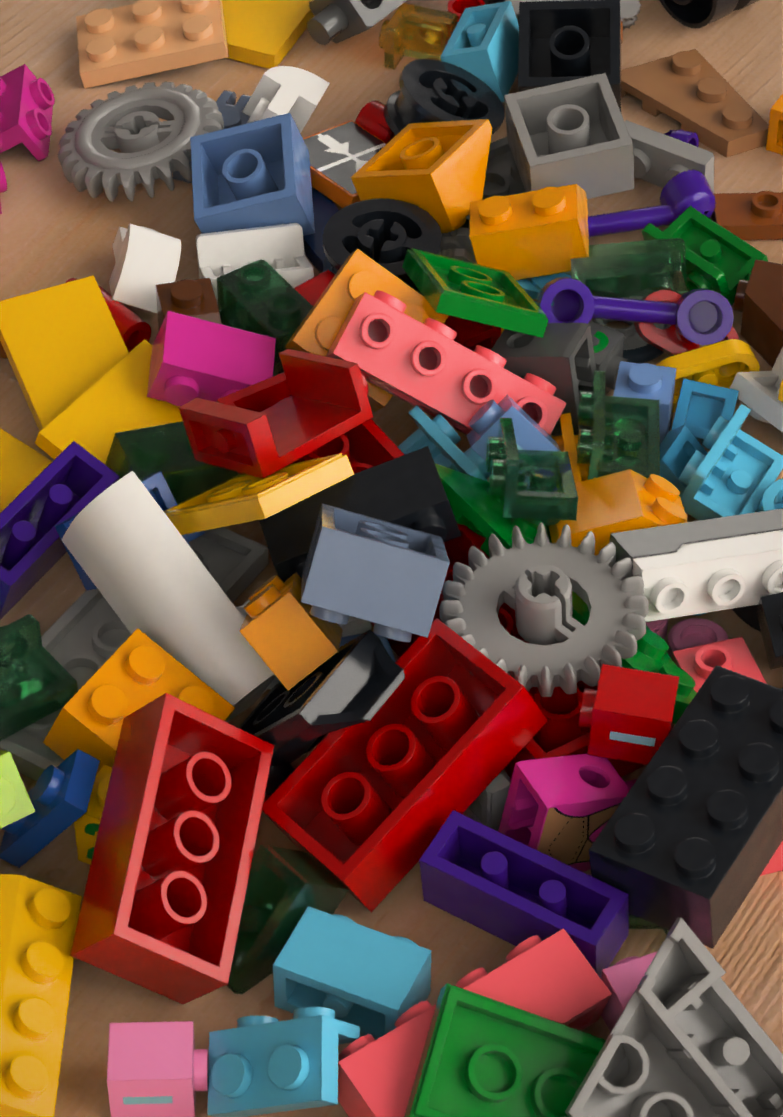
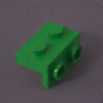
M691 206L664 231H661L651 223L641 230L647 247L645 256L647 260L661 268L658 271L660 274L668 276L671 273L684 282L689 291L705 288L718 292L729 301L731 306L735 301L739 280H749L755 260L768 261L765 254Z

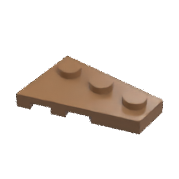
M696 49L681 51L665 58L621 70V97L629 93L642 101V110L656 117L664 113L681 123V130L697 133L700 143L726 158L766 146L769 124Z

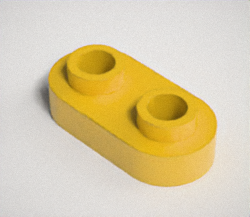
M738 339L725 340L665 358L656 364L657 366L676 368L673 412H676L683 378L730 388L737 372H760L759 362L750 346Z

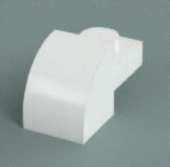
M291 66L270 68L263 74L243 110V113L250 116L247 123L291 113L301 134L330 83L300 68Z
M129 224L128 229L119 227L113 243L116 263L109 280L112 300L157 313L156 285L175 282L181 255V239L133 224Z

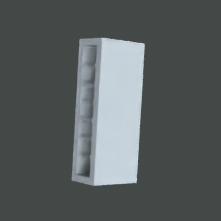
M132 471L113 483L94 498L74 518L64 534L62 542L129 632L132 634L137 628L233 705L235 710L227 722L254 705L275 679V674L240 633V628L244 621L243 616L136 474Z

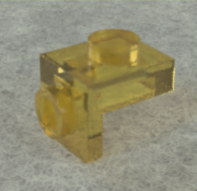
M408 3L400 5L391 20L386 19L379 35V47L385 49V68L395 70L403 56L441 61L440 56L457 25V14Z

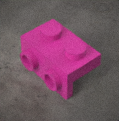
M26 64L0 77V132L3 149L0 150V153L23 143L37 161H41L49 155L55 98L48 83L42 78L37 79Z

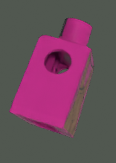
M587 753L516 762L498 832L581 872L591 869L589 848L637 779L624 782L607 758L587 755Z

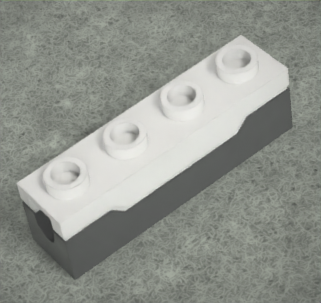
M783 508L610 533L609 543L613 542L616 547V562L626 557L630 558L633 564L632 576L639 575L643 579V595L646 596L649 605L648 614L644 618L646 622L758 605L760 597L783 592Z

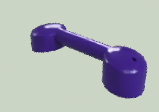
M687 170L681 172L669 180L662 189L660 195L661 205L588 216L589 239L590 237L642 230L649 223L655 227L671 225L689 206L711 218L716 205L715 196L701 171Z
M559 277L546 283L539 292L537 305L549 319L548 323H589L592 318L675 325L678 333L686 340L702 346L715 344L723 340L731 331L734 321L733 309L729 301L720 293L705 288L693 289L683 294L676 303L593 296L589 288L581 281L569 277Z

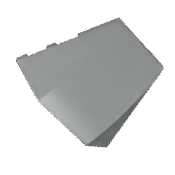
M682 917L677 918L567 1107L565 1113L569 1117H783V1054L722 980L721 977L726 972Z

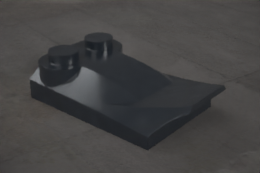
M371 630L339 647V651L289 691L281 682L276 684L238 727L274 745L265 791L268 796L273 794L295 770L290 763L315 747L327 733L370 721L405 679L404 669L392 660L381 640Z

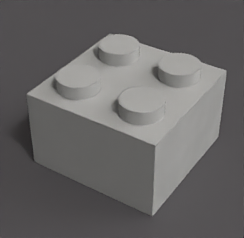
M606 73L504 95L507 141L526 192L537 191L551 186L560 187L577 184L585 190L587 199L634 189L633 142Z

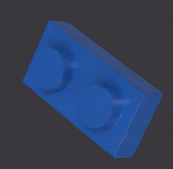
M77 749L57 767L53 765L48 766L40 775L35 786L27 792L36 812L1 828L4 830V835L0 845V858L20 868L85 814L100 760Z

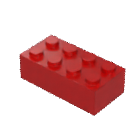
M437 618L431 625L428 638L419 636L395 662L404 669L405 679L370 721L330 732L263 803L262 807L264 814L295 846L370 912L383 901L418 863L451 812L454 810L463 814L548 721L521 683Z
M168 693L163 694L123 719L70 956L181 1004H186L228 985L274 750L273 744Z

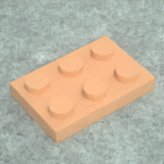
M139 0L135 4L112 9H95L88 14L76 16L79 72L84 89L229 57L222 0Z

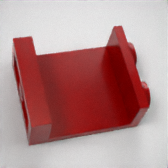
M286 349L280 352L279 356L291 396L266 410L255 412L201 398H195L178 407L195 461L264 479L373 418L367 396L368 384L359 369L358 363Z

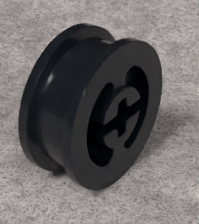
M419 59L408 63L399 78L401 90L393 93L384 107L385 120L395 135L409 123L489 119L492 126V134L499 130L505 118L504 107L500 99L487 84L458 66L433 59Z
M369 199L350 204L336 212L328 220L323 230V250L326 256L323 272L329 270L336 275L348 256L358 248L422 295L402 268L407 249L411 250V248L439 255L442 246L440 227L428 212L405 201Z

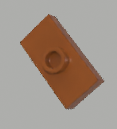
M760 191L757 193L714 194L716 202L712 213V220L742 240H783V192Z

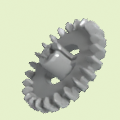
M149 82L139 89L133 85L126 87L123 93L114 91L107 94L108 99L105 101L95 100L90 104L91 110L83 109L76 115L77 121H72L65 129L66 133L59 141L58 159L66 179L70 183H74L79 192L88 189L90 196L94 199L102 193L104 188L108 200L113 202L118 195V186L123 185L128 200L132 202L135 196V187L140 183L143 184L148 195L153 198V186L156 179L160 178L171 191L174 190L172 176L174 171H178L186 180L192 181V171L189 161H191L190 137L224 129V121L221 112L218 111L217 103L213 99L208 98L205 92L199 89L193 90L190 85L180 84L175 87L174 82H163L159 87H156L155 82ZM159 118L165 119L167 121L160 122ZM113 149H120L121 153H118V152H115V151H112V150H113Z
M542 522L539 523L534 543L531 544L525 541L519 527L515 525L512 530V548L510 549L503 547L496 535L491 534L488 542L490 558H486L483 552L475 546H471L468 551L469 566L456 562L453 566V581L448 580L443 584L444 601L441 602L439 607L441 621L521 683L528 692L531 687H538L541 697H551L554 687L558 686L566 694L577 693V682L583 681L591 687L598 685L602 664L622 667L621 658L627 659L637 653V640L646 634V621L644 618L648 614L649 605L646 596L643 595L644 582L642 577L639 575L632 576L633 564L631 559L626 557L616 562V547L613 542L608 543L595 556V536L592 531L586 534L578 547H573L571 544V529L568 524L564 525L557 542L550 543L544 524ZM572 591L577 593L588 606L590 615L585 626L572 617ZM503 603H506L515 610L518 634L529 643L511 636L500 624L498 613Z

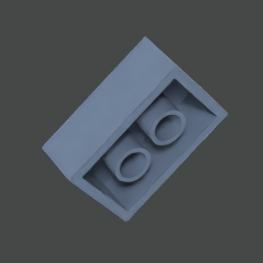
M322 503L302 572L301 602L312 605L310 611L312 616L332 623L347 625L349 617L352 616L375 623L373 632L389 639L410 642L413 634L428 638L450 564L443 539L436 535Z

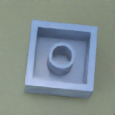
M291 113L190 137L194 220L202 234L289 223H299L303 229V236L315 233L309 150Z

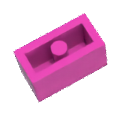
M167 311L152 345L147 397L166 401L176 406H182L195 398L217 402V399L273 377L276 338Z

